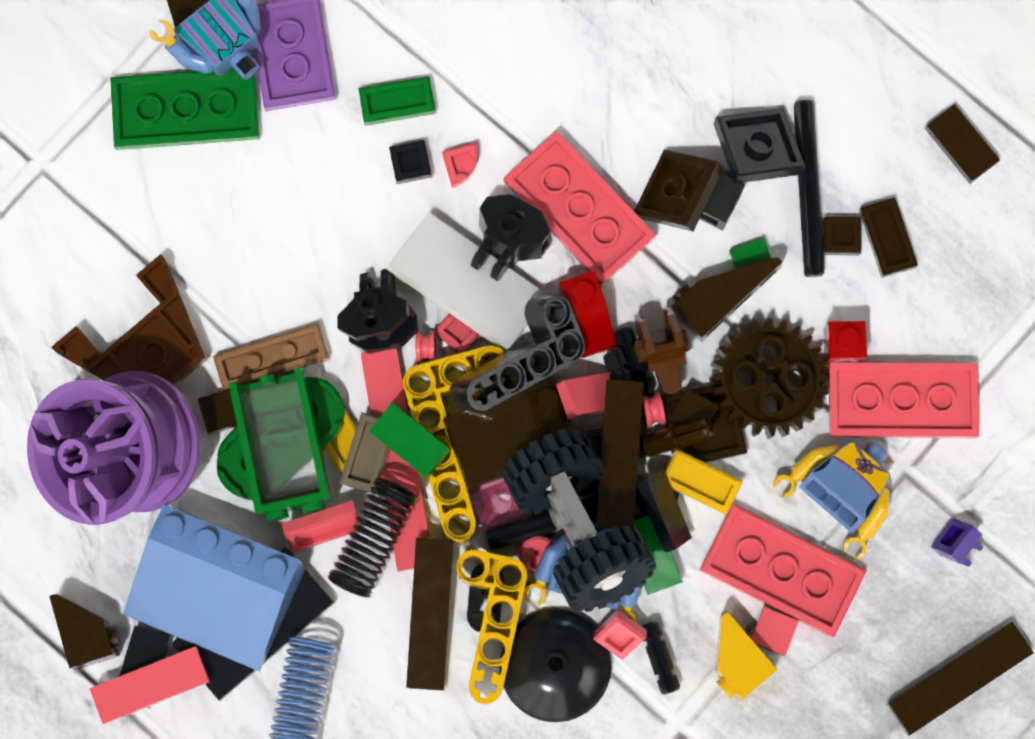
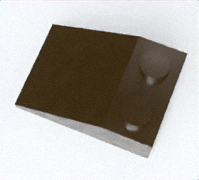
M556 379L530 386L488 410H464L443 419L467 489L503 479V469L508 467L507 462L510 458H517L516 453L522 448H529V443L534 440L539 442L544 439V435L549 433L554 436L559 430L566 429L568 433L571 429H574L571 419H568L557 390L556 384L558 383Z

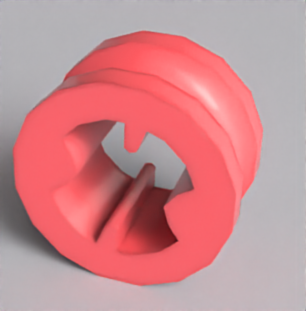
M421 331L416 333V364H422L424 360L429 362L436 360L435 331H430L428 335H423Z
M655 392L651 398L643 395L642 405L645 411L644 419L647 428L652 427L655 422H659L661 425L666 424L660 393Z

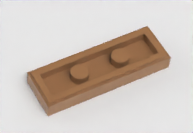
M318 323L213 356L223 391L230 389L228 383L237 382L240 386L259 382V378L265 375H274L276 377L295 371L294 368H305L330 360Z

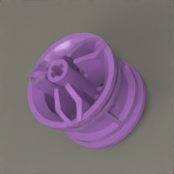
M143 371L122 372L112 375L103 381L96 379L76 380L57 387L39 404L32 417L27 436L29 469L40 494L62 516L87 525L106 524L117 521L131 512H150L161 509L163 504L170 505L182 496L190 486L197 472L201 454L199 426L189 402L169 381L156 374ZM132 472L136 475L134 481L130 477Z

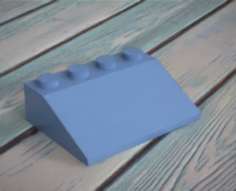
M163 504L148 536L123 615L260 672L293 599L305 567L301 560Z

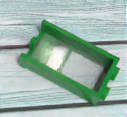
M302 367L294 368V374L277 378L274 375H265L259 378V382L240 386L237 382L228 383L255 514L261 518L266 517L267 522L286 519L289 517L288 511L301 508L304 514L318 512L326 509L324 503L333 501L307 374Z

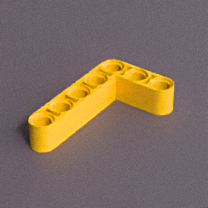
M494 345L415 365L408 369L403 378V387L412 418L420 424V418L425 412L433 411L439 414L441 418L439 424L434 428L426 429L452 449L449 459L437 467L429 477L443 531L448 540H454V543L458 545L470 542L476 534L477 527L467 487L443 419L447 416L442 398L449 397V390L452 382L448 381L445 375L450 368L455 366L463 368L468 373L481 366L485 358L498 357L505 353L500 347ZM502 371L500 376L501 381L505 378L504 371ZM418 376L426 377L431 382L428 390L423 393L414 392L410 388L411 381ZM450 481L457 483L460 486V493L456 498L447 500L440 496L439 490L444 483ZM456 517H464L470 522V529L464 535H454L449 530L450 522Z

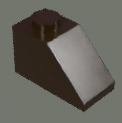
M58 594L49 596L70 669L78 670L119 657L117 647L122 646L116 625L110 626L108 620Z

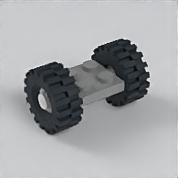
M566 429L559 430L554 436L549 433L544 435L543 440L539 442L534 440L529 443V448L520 449L516 453L517 458H510L507 462L508 467L503 469L504 475L502 476L521 512L524 511L525 514L530 515L534 512L537 515L542 514L547 509L556 529H564L568 537L565 544L569 555L562 556L558 560L559 564L554 566L553 575L572 610L575 609L576 612L583 610L590 612L595 607H598V609L605 608L607 603L613 602L614 604L621 600L620 597L631 595L635 592L634 588L642 587L646 583L645 579L652 577L654 574L653 570L656 569V562L637 528L623 526L619 530L618 527L610 528L608 533H604V531L597 533L579 499L583 496L582 492L584 490H590L594 487L593 482L599 481L602 477L600 473L604 472L603 464L584 431L578 432L577 429H571L567 433Z

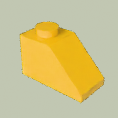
M727 612L719 619L716 673L720 679L716 683L730 699L736 696L741 701L776 672L777 669L729 612Z

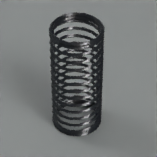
M380 477L374 478L373 484L376 487L372 486L370 489L389 500L401 504L407 510L397 508L371 494H367V498L398 512L404 518L394 516L369 502H363V505L381 515L392 518L400 525L392 524L367 510L360 509L359 511L362 515L389 526L397 533L387 531L362 517H356V520L373 530L386 534L392 540L384 539L376 533L356 524L352 525V527L368 537L385 543L389 548L379 546L357 533L349 532L348 534L363 544L379 549L386 556L376 554L367 547L349 539L344 540L347 545L376 557L382 563L374 562L350 548H341L347 555L373 565L379 571L371 570L358 561L342 554L337 555L341 561L368 572L375 578L366 577L345 564L334 563V566L354 577L366 580L372 586H367L334 569L330 570V575L327 576L338 587L364 598L371 597L370 594L373 593L371 589L376 588L374 582L379 580L377 574L383 573L381 567L386 566L384 559L390 558L388 552L394 550L391 544L397 543L396 537L401 535L399 529L405 527L402 521L409 520L406 515L412 512L409 506L416 505V500H418L417 495Z

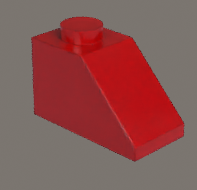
M595 270L559 282L560 295L567 299L571 305L584 338L585 351L582 359L617 348L607 305Z

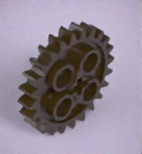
M771 318L764 321L763 328L760 327L757 320H753L749 324V331L743 325H740L736 329L738 338L729 334L724 338L728 347L720 345L716 349V353L723 359H714L710 366L719 370V373L709 377V381L719 383V387L711 392V396H722L723 401L718 405V410L729 408L731 412L728 414L726 421H732L736 417L740 419L739 431L751 425L753 437L759 435L762 429H765L767 439L774 437L776 429H778L782 437H786L789 435V425L798 432L803 428L801 419L808 423L815 419L810 409L819 411L823 408L822 403L816 398L828 395L829 391L820 387V384L830 380V376L820 374L819 370L826 366L828 362L816 360L815 356L822 349L821 347L813 349L808 347L812 340L811 335L802 340L798 337L800 326L788 332L786 320L780 322L777 328H774ZM766 344L774 348L776 351L775 361H769L763 357L761 353L762 345ZM747 354L750 355L754 363L748 362L745 356ZM737 370H745L751 376L750 386L746 387L738 383L736 379ZM792 370L800 374L802 377L801 387H794L790 384L787 377L788 371ZM771 372L775 377L772 383L768 385L764 382V379L767 376L766 374ZM785 394L790 395L793 398V402H789ZM764 396H771L775 399L778 406L776 413L765 410L762 404Z

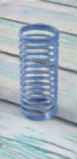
M290 636L288 644L298 649H287V654L295 657H286L284 660L295 666H283L284 671L293 674H282L281 678L293 683L281 682L279 686L290 691H278L277 694L291 700L277 699L275 702L291 709L275 708L274 711L288 717H272L273 721L289 726L271 725V729L286 734L270 733L268 736L272 739H316L315 737L293 731L317 733V729L292 722L318 725L320 724L318 720L296 714L319 717L322 714L295 705L316 708L324 706L320 703L294 696L323 700L325 699L323 695L297 688L326 691L327 689L323 686L296 679L323 683L329 681L326 678L296 670L330 674L329 670L299 662L331 666L332 663L298 653L332 658L334 655L331 653L335 652L334 648L336 647L333 644Z

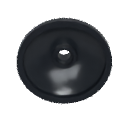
M560 609L540 611L519 622L516 627L503 686L514 705L530 717L545 722L570 721L589 712L603 697L610 681L612 669L610 651L593 640L594 631L597 627L579 614ZM504 645L501 650L500 659L505 653ZM553 657L560 658L563 662L562 669L552 671L548 666L549 660Z

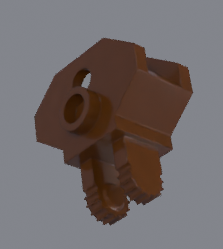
M670 307L663 308L665 329L650 332L642 314L634 315L638 341L634 342V348L638 362H645L648 370L655 372L658 385L662 388V391H665V394H678V391H681V387H683L681 385L683 382L680 380L679 365L686 363L685 352L690 351L685 330L680 329L676 314Z

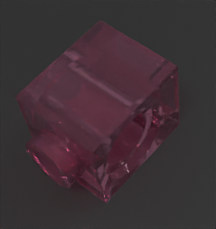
M505 481L469 495L484 534L487 530L508 524L525 516L524 511L521 512ZM504 495L510 499L512 505L506 513L498 514L490 508V502L495 496Z

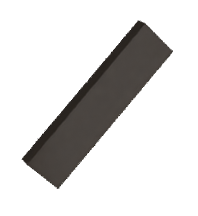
M606 380L601 462L604 472L600 473L602 477L599 480L596 529L610 530V528L618 527L620 530L623 526L634 527L644 382Z
M416 538L406 688L444 691L454 540Z
M1010 622L887 705L906 734L910 736L1034 652L1015 624Z

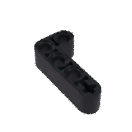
M558 295L532 297L525 306L524 314L533 338L457 378L449 390V397L453 406L460 410H488L578 361L585 351V342L568 300ZM547 306H549L550 309L549 318H547L546 316ZM561 339L564 345L562 352L560 351L559 347ZM532 355L534 356L535 361L533 368H531L530 358ZM502 371H504L505 373V381L503 385L500 380Z

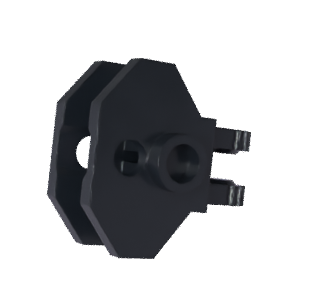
M511 194L488 196L479 207V226L483 233V243L475 253L471 267L479 270L492 254L499 259L492 267L490 276L494 280L499 281L510 265L515 267L518 261L541 259L549 248L547 238L550 235V230L542 211ZM516 210L524 212L525 217L521 216Z
M386 268L381 269V287H374V279L371 273L360 274L359 291L354 292V299L337 315V329L349 336L351 345L368 354L403 347L420 331L419 316L406 300L396 295L395 275ZM390 334L387 340H379L380 335Z

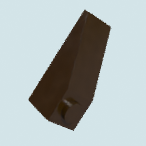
M778 257L699 280L692 287L686 283L673 295L672 299L675 303L671 306V309L676 314V317L702 343L779 271L783 262Z

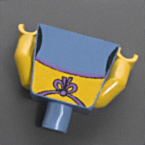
M849 442L842 448L834 444L812 449L791 468V474L788 476L780 475L776 477L773 483L775 488L781 481H789L791 489L782 496V498H789L796 491V483L802 481L799 486L802 491L853 534L858 530L859 532L856 536L846 538L842 545L845 552L851 542L858 541L860 543L861 549L856 554L855 559L862 558L865 555L866 540L874 537L889 514L890 491L886 485L891 476L881 466V463L887 457V453L882 446L875 442L869 443L864 450L854 442Z

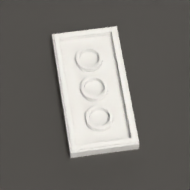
M428 212L388 263L386 269L506 353L528 325L524 314L527 302L532 297L547 296V294L510 268L507 269L499 281L491 278L492 267L498 261L492 255L489 256L486 263L479 270L471 267L472 259L479 246Z

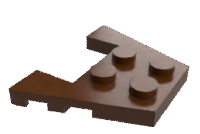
M160 254L136 274V277L160 303L156 308L103 353L97 350L77 326L51 348L58 355L101 380L122 372L143 371L156 374L169 381L175 387L207 361L165 258Z

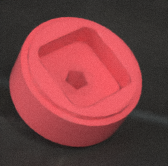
M540 535L519 543L517 556L527 570L531 572L536 571L543 552L552 544L551 540L545 535Z

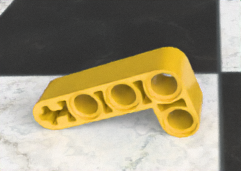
M468 550L457 561L459 579L466 585L489 590L469 680V693L475 702L489 705L500 698L503 690L527 581V570L525 565L515 558L480 550ZM470 558L479 559L484 565L483 573L477 578L466 576L462 570L464 562ZM507 566H513L519 570L521 580L517 585L506 586L500 581V571ZM506 603L512 608L513 616L509 622L498 623L492 618L491 610L496 604ZM498 640L504 645L505 653L501 659L491 661L484 656L483 646L487 641ZM479 663L490 668H502L500 675L493 672L491 685L497 686V690L495 693L489 692L487 698L480 697V690L474 688L476 682L480 683L484 680L485 670H478Z

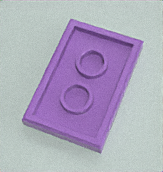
M279 0L258 4L261 31L257 36L259 46L255 50L256 62L260 65L258 74L265 112L336 100L320 0Z

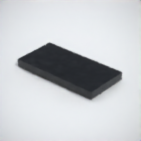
M286 546L280 550V552L296 558ZM306 569L263 664L288 644L290 636L296 637L335 604ZM180 638L171 643L178 653L195 646L198 648L210 682L205 685L218 701L223 700L256 671Z

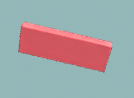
M195 646L89 689L102 724H107L210 682L199 650Z

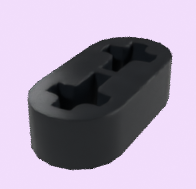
M483 563L476 565L472 570L470 578H477V575L480 576L483 573ZM501 570L499 578L500 581L504 584V575ZM469 586L467 621L474 631L480 633L481 626H479V620L473 619L474 612H480L482 600H487L488 595H482L483 589ZM502 603L496 604L491 610V614H495L494 620L500 623Z

